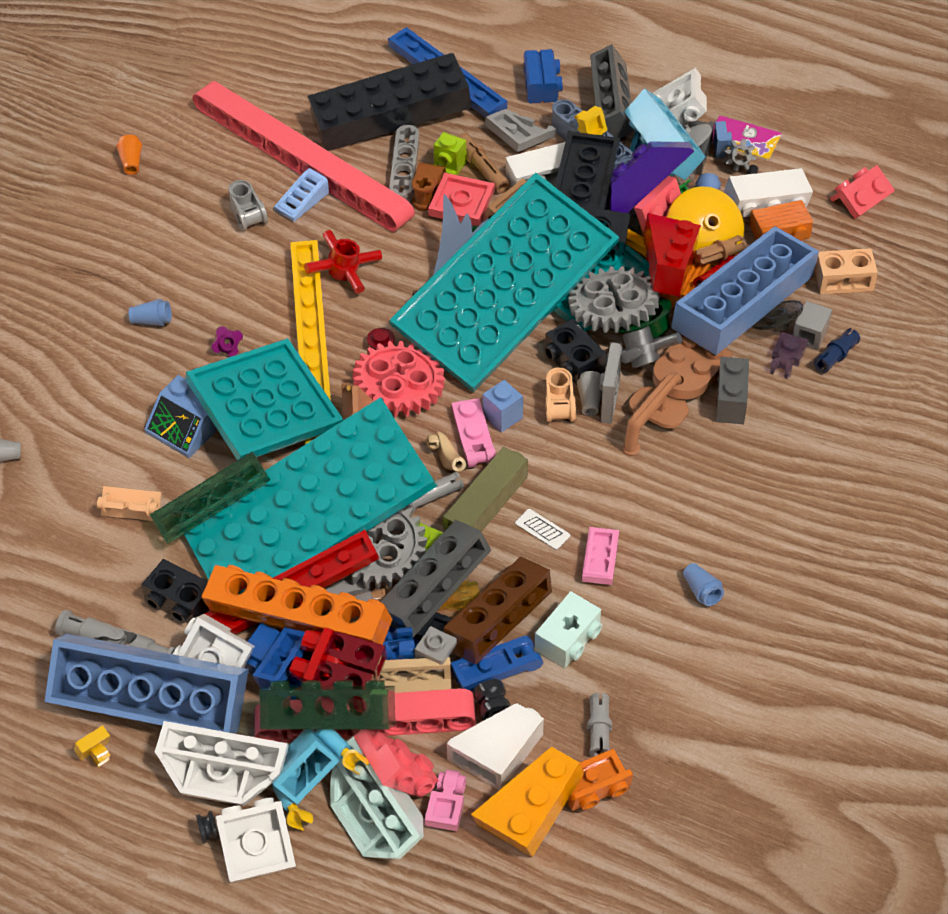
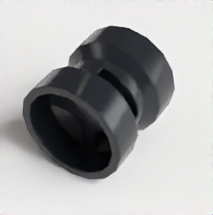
M486 680L477 685L473 690L476 702L481 705L480 715L483 721L511 706L510 701L505 698L506 689L501 680Z

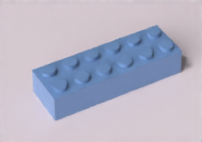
M774 226L676 302L671 328L717 355L814 276L819 251Z
M65 634L53 639L44 702L162 726L163 722L166 721L236 734L240 727L248 669Z

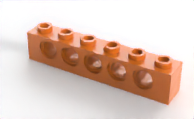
M215 565L201 597L210 611L281 629L287 627L304 632L312 630L322 633L324 627L334 632L344 633L381 645L384 643L393 620L386 606L378 600L368 599V601H363L345 592H340L338 595L330 593L317 585H312L309 588L287 578H284L282 581L272 579L263 572H255V574L244 572L241 568L234 565H228L227 567ZM246 589L242 594L237 595L241 590ZM274 596L270 601L265 602L268 597ZM303 602L301 606L293 609L296 604ZM331 609L327 615L321 616L324 611ZM360 616L356 622L349 623L352 618Z

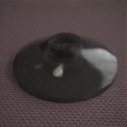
M795 300L782 301L751 327L757 330L773 329V332H781L789 327L788 323L795 320L803 312V304Z

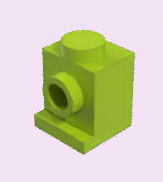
M443 132L433 145V165L445 166L446 173L458 175L467 163L466 140Z

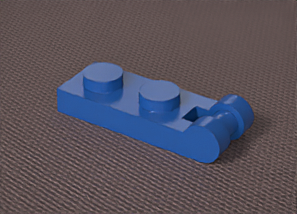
M522 636L495 646L477 664L462 658L451 662L450 667L460 689L473 691L477 685L486 680H502L526 670L530 672L535 671L543 665V660L539 653L534 652V643L530 636ZM515 654H520L523 656L520 658H516Z

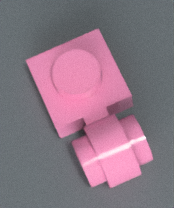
M447 769L446 772L439 773L437 791H431L425 816V826L458 831L464 806V796L461 795H464L466 776L461 775L460 771Z

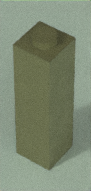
M503 446L443 516V532L455 519L482 532L527 479L528 459L519 452L511 451Z

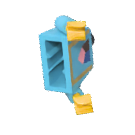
M309 726L306 727L289 745L283 769L272 783L273 791L279 801L282 802V807L285 811H289L287 824L301 831H304L301 824L302 820L313 823V815L308 811L299 809L297 805L340 761V758H343V766L356 775L360 774L355 770V765L359 760L367 765L369 764L366 757L356 750H351V746L331 728H322L315 731Z

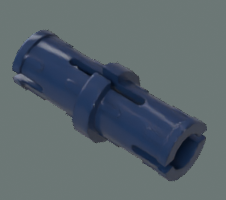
M848 328L839 338L832 340L827 345V349L814 359L815 368L818 371H822V373H827L838 361H843L848 356V351L860 342L859 333L856 330L852 331V328Z

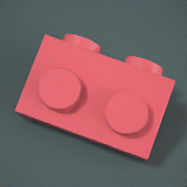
M878 165L869 171L864 167L853 175L855 181L850 183L847 179L834 188L837 193L830 197V200L834 202L840 198L853 218L856 219L893 193L895 189Z

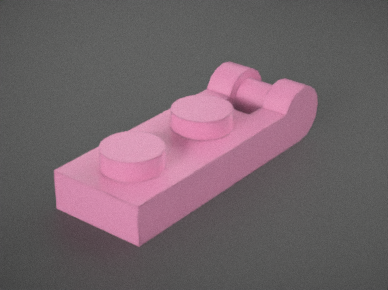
M480 399L451 403L467 468L476 467L477 463L487 462L489 464L496 456V452L492 445Z

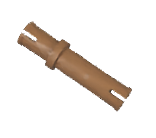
M468 133L460 134L458 137L466 140V160L471 165H474L488 182L495 183V191L498 194L506 192L510 187V181L487 157L485 149L481 145H477Z

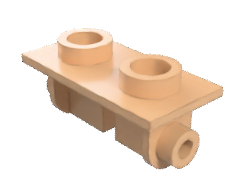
M103 486L102 497H98L97 508L101 509V516L159 522L162 492Z

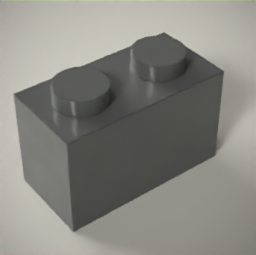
M720 358L715 422L744 425L748 398L749 359Z

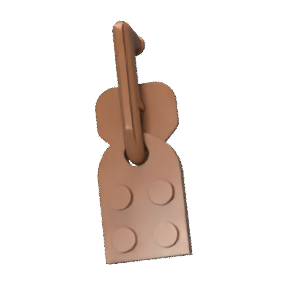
M680 334L682 343L668 347L654 365L652 379L655 386L642 387L630 398L629 408L634 414L628 420L625 443L623 444L624 453L631 456L639 452L640 445L638 439L640 429L648 420L664 428L678 427L689 413L685 399H693L702 395L718 377L720 358L732 357L733 352L724 348L715 355Z

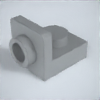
M430 626L415 648V659L427 658L438 664H444L456 646L457 639Z

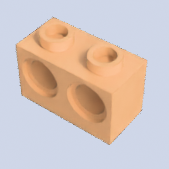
M872 249L819 252L815 276L820 294L874 291L878 272Z

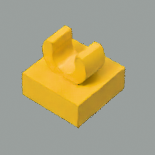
M594 106L588 111L583 110L574 116L578 122L579 127L577 129L580 133L602 135L607 131L601 107Z
M102 725L75 742L74 751L81 761L91 755L95 764L100 767L110 760L108 758L110 754L105 748V745L109 743L110 735Z

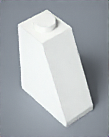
M516 703L451 738L447 743V760L500 790L509 782L543 736L544 718L534 709L525 708Z

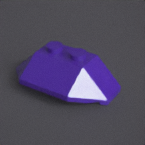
M650 141L646 146L641 144L632 153L633 158L627 164L622 162L612 172L614 176L611 177L610 211L628 213L694 153L693 146L689 142Z

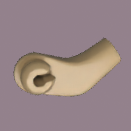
M436 432L435 435L430 434L427 436L426 443L428 449H437L444 468L457 472L465 469L466 461L457 453L453 444L444 433Z

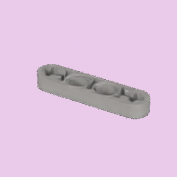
M403 125L396 131L389 189L410 203L414 195L412 180L417 168L419 130L413 125ZM406 137H409V143H405ZM402 153L412 154V156L407 158L400 157L399 155ZM400 171H408L410 174L406 176H400L397 173ZM400 186H404L403 193H399Z

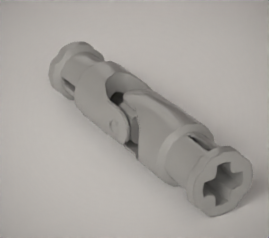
M63 610L55 626V633L59 636L71 634L126 645V642L130 643L127 644L128 646L173 654L176 647L167 648L156 644L154 639L114 627L111 624L91 617L84 619L73 615V612L70 610Z

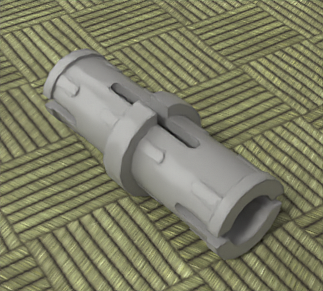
M594 693L589 697L590 719L587 723V730L590 732V755L592 757L598 755L599 749L600 754L610 750L609 732L612 731V720L609 719L610 697L605 693H602L600 704L599 693Z

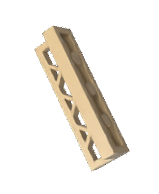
M450 657L446 659L444 664H438L427 658L386 660L377 683L375 682L373 694L451 689ZM444 669V671L430 672L429 670ZM398 671H408V673H397V672H398Z

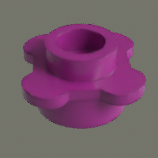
M225 326L218 327L216 329L215 342L211 345L212 350L215 353H227L230 357L237 355L239 352L237 347L239 341L243 339V334L239 330L233 331ZM226 339L230 340L228 344L225 343Z

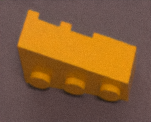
M550 747L476 809L471 816L481 828L533 857L584 775L580 762Z

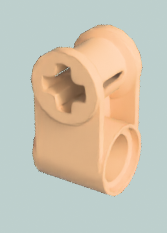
M553 368L547 373L546 422H551L552 419H570L571 422L576 420L572 376L564 368Z

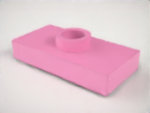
M589 527L582 582L612 585L619 530Z

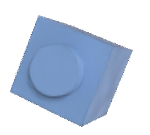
M503 380L483 393V413L485 418L502 433L523 419V396L507 381Z

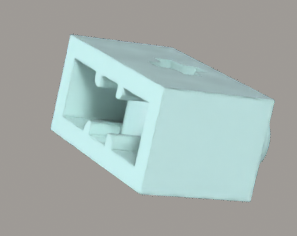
M570 591L535 632V651L561 667L566 668L572 660L576 661L580 658L589 639H595L600 633L603 625L601 623V609Z

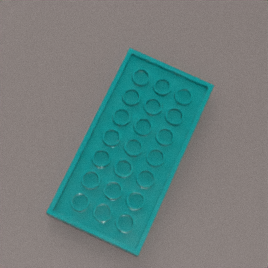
M535 172L389 320V324L426 355H429L432 360H436L442 368L474 393L619 242V236Z
M380 397L185 520L179 526L208 580L215 565L223 567L234 565L241 568L244 572L252 574L263 572L273 578L363 530L367 532L436 488L437 484ZM246 589L241 590L237 595L242 594Z

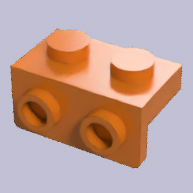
M614 748L580 762L584 775L567 803L571 811L579 808L588 810L596 806L600 799L611 795L612 798L621 796L629 790L633 773L630 769L625 770Z

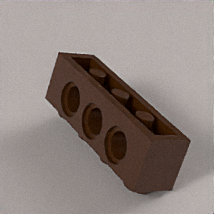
M521 556L511 566H508L497 579L488 584L484 591L473 601H470L444 627V633L457 639V644L451 653L474 664L483 659L552 593L550 569Z

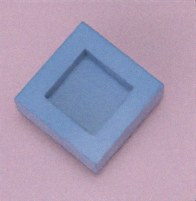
M726 121L715 122L713 135L715 158H726V153L723 152V149L731 147L730 140H732V134L727 132Z

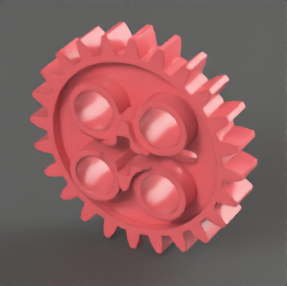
M388 341V347L378 343L377 350L369 347L367 354H360V361H355L352 380L353 385L360 387L373 401L381 397L388 409L393 411L394 417L398 416L399 411H403L405 416L409 417L410 410L419 415L421 407L429 410L431 403L437 404L438 397L442 396L445 377H443L444 369L439 368V363L436 360L433 361L429 355H424L422 350H414L413 343L407 348L404 347L403 341H400L398 346H394L391 341Z

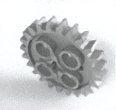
M610 266L607 272H604L601 268L598 270L599 274L589 272V278H584L569 293V309L571 310V316H575L576 322H583L584 328L592 325L593 331L601 327L604 333L609 328H613L615 333H618L620 327L629 331V325L631 324L639 327L640 320L648 322V315H655V308H659V292L652 291L650 276L645 277L644 271L635 274V268H631L627 272L624 270V266H621L618 271H614V268Z
M411 507L405 511L401 509L367 531L380 559L352 573V584L362 579L364 588H367L370 582L375 583L377 590L380 589L381 582H386L387 586L392 588V580L396 579L399 582L404 574L424 555L426 549L423 547H426L427 538L423 537L425 535V527L419 526V516L411 518ZM393 530H398L402 532V534L393 535L389 532ZM386 556H391L395 560L388 562L384 561L382 558Z

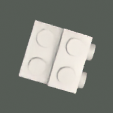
M696 68L653 92L654 95L662 99L682 126L687 122L696 121L707 111V96L701 90V74Z
M203 614L190 620L184 631L187 638L182 646L178 645L173 654L244 668L255 646L231 633V629Z
M265 798L255 801V807L241 810L240 805L222 809V815L216 816L230 884L296 868L281 801L274 802L273 798Z

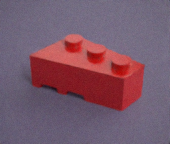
M647 213L643 243L646 245V259L649 261L652 291L680 297L695 256L701 225L694 224L688 220H677Z

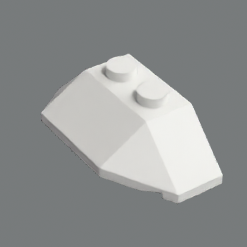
M164 721L155 753L181 795L244 806L271 785L280 775L289 745L283 742Z

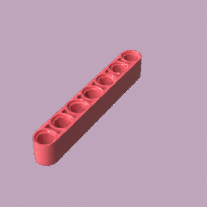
M467 689L373 694L365 712L353 708L352 704L333 697L263 702L254 709L255 738L283 743H292L308 726L315 731L322 728H331L343 739H351L362 728L374 733L381 732L385 736L465 731L476 724L473 692Z

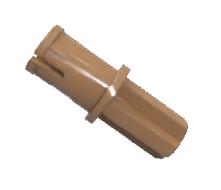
M740 235L724 241L716 240L712 245L696 250L694 259L700 265L716 260L724 261L727 259V256L741 253L746 248L745 242L737 244V242L743 240V237Z

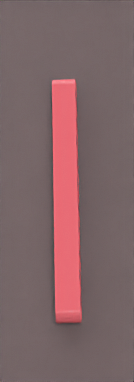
M211 81L192 96L193 103L200 112L298 174L302 175L307 169L311 168L326 177L330 194L385 229L395 232L414 216V209L405 198L218 82Z

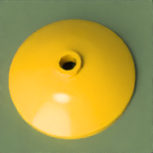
M703 186L691 188L680 194L668 209L666 216L668 218L688 220L694 224L701 225L696 250L710 246L716 240L724 241L737 235L744 236V222L738 206L727 194L718 189ZM709 218L714 221V227L709 225ZM720 261L711 262V267L718 265Z

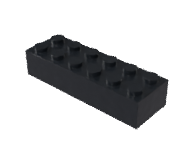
M454 53L308 95L313 121L324 149L327 151L397 131L403 125H417L472 108L469 85Z

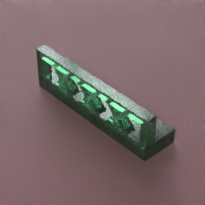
M250 452L154 511L150 516L168 544L269 482L270 478L254 453Z

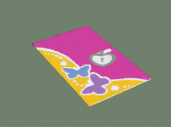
M720 115L716 121H726L727 132H731L732 140L740 144L742 138L746 139L745 146H755V149L751 151L752 155L770 159L782 134L778 131Z

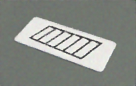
M527 509L515 522L516 525L554 549H558L570 537L568 532L531 509Z

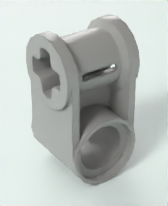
M246 180L232 182L228 188L230 207L240 229L244 231L247 230L248 226L260 222L263 224L268 223L266 209L256 195L252 185Z

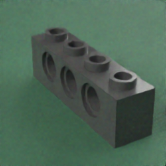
M613 44L590 55L596 106L601 107L603 110L607 131L614 137L622 138L635 132V130L629 125L631 120L624 112L631 104L627 65Z
M455 519L382 599L381 602L386 606L393 619L391 627L395 629L412 627V637L421 630L491 552V548L481 530Z

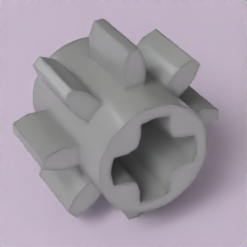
M743 138L740 144L730 140L731 147L729 150L723 149V152L728 153V159L724 163H734L733 170L735 171L739 169L740 165L748 170L749 165L747 163L750 160H756L751 153L755 146H745L746 139ZM737 149L745 152L742 154V160L735 159Z

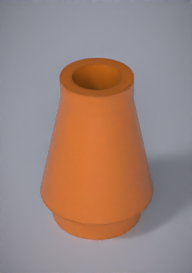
M124 135L119 138L116 148L122 161L124 172L129 175L139 172L142 143L135 135Z

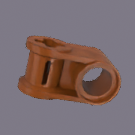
M419 162L412 180V189L414 190L412 205L414 208L421 211L428 210L444 173H446L445 166Z

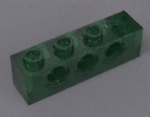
M288 680L270 681V686L259 690L260 729H390L396 725L395 686H385V680L365 681V686H353L352 680L333 681V686H321L320 680L301 681V686H289ZM292 696L300 699L302 703L300 712H296L291 708L290 699ZM323 696H328L332 699L334 703L332 712H327L323 709L321 704ZM355 696H360L365 700L366 709L364 712H359L354 708L353 699Z

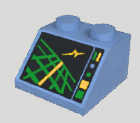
M178 375L159 393L144 430L146 434L185 457L190 458L217 431V428L185 378Z

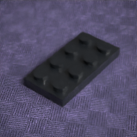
M568 131L555 187L579 206L605 210L620 138Z

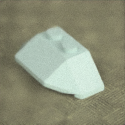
M353 736L347 743L351 746V750H356L365 757ZM340 758V761L332 768L330 781L331 808L363 857L401 859L424 837L423 815L408 793L384 786L370 763L367 765L359 760L355 765V770L360 774L356 775L343 766V758Z

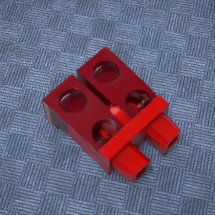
M324 627L322 633L306 630L302 638L301 648L312 652L313 655L310 661L295 657L289 669L290 675L304 682L306 690L316 691L324 696L339 699L352 704L353 708L365 712L375 689V682L377 683L387 659L385 645L344 633L334 632Z

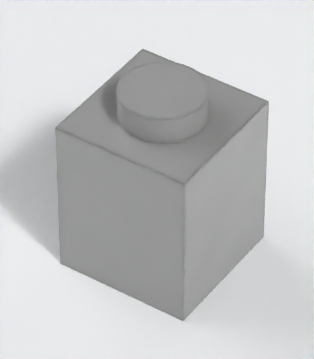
M806 301L795 322L792 342L818 351L829 329L832 309Z

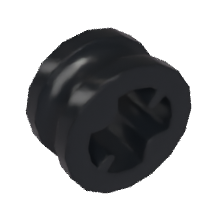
M209 811L205 817H202L200 814L196 815L203 844H206L210 838L215 839V841L219 840L212 811Z

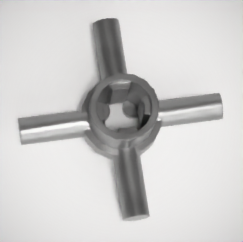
M649 326L622 335L626 349L622 350L621 362H631L634 368L660 359L658 350L682 343V337L677 332L653 339ZM609 354L606 355V365H605V366H607V361H608V355H609Z

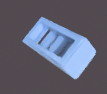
M311 168L307 169L274 206V211L295 222L329 193L327 178ZM291 204V205L295 206L296 208L293 209V208H291V207L288 206V205Z

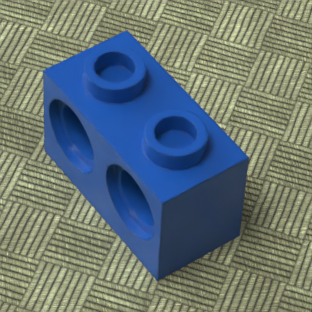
M284 627L252 675L267 699L274 701L295 700L303 689L304 682L292 677L289 669L295 657L310 661L313 655L312 652L301 648L302 638L305 634L304 631Z

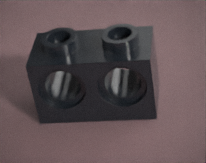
M574 319L545 334L544 352L547 358L554 361L560 368L568 370L571 373L572 381L576 385L580 375L584 372L595 371L600 374L605 372L606 353Z
M165 559L161 560L142 583L145 602L154 610H162L170 614L179 623H189L193 617L197 618L210 610L201 598L208 581Z

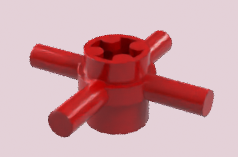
M331 230L325 231L323 238L331 250L328 259L305 263V272L309 274L328 270L333 278L341 281L348 280L356 294L362 293L365 287L356 273L359 264L382 260L381 250L359 253L360 247L353 240H337Z

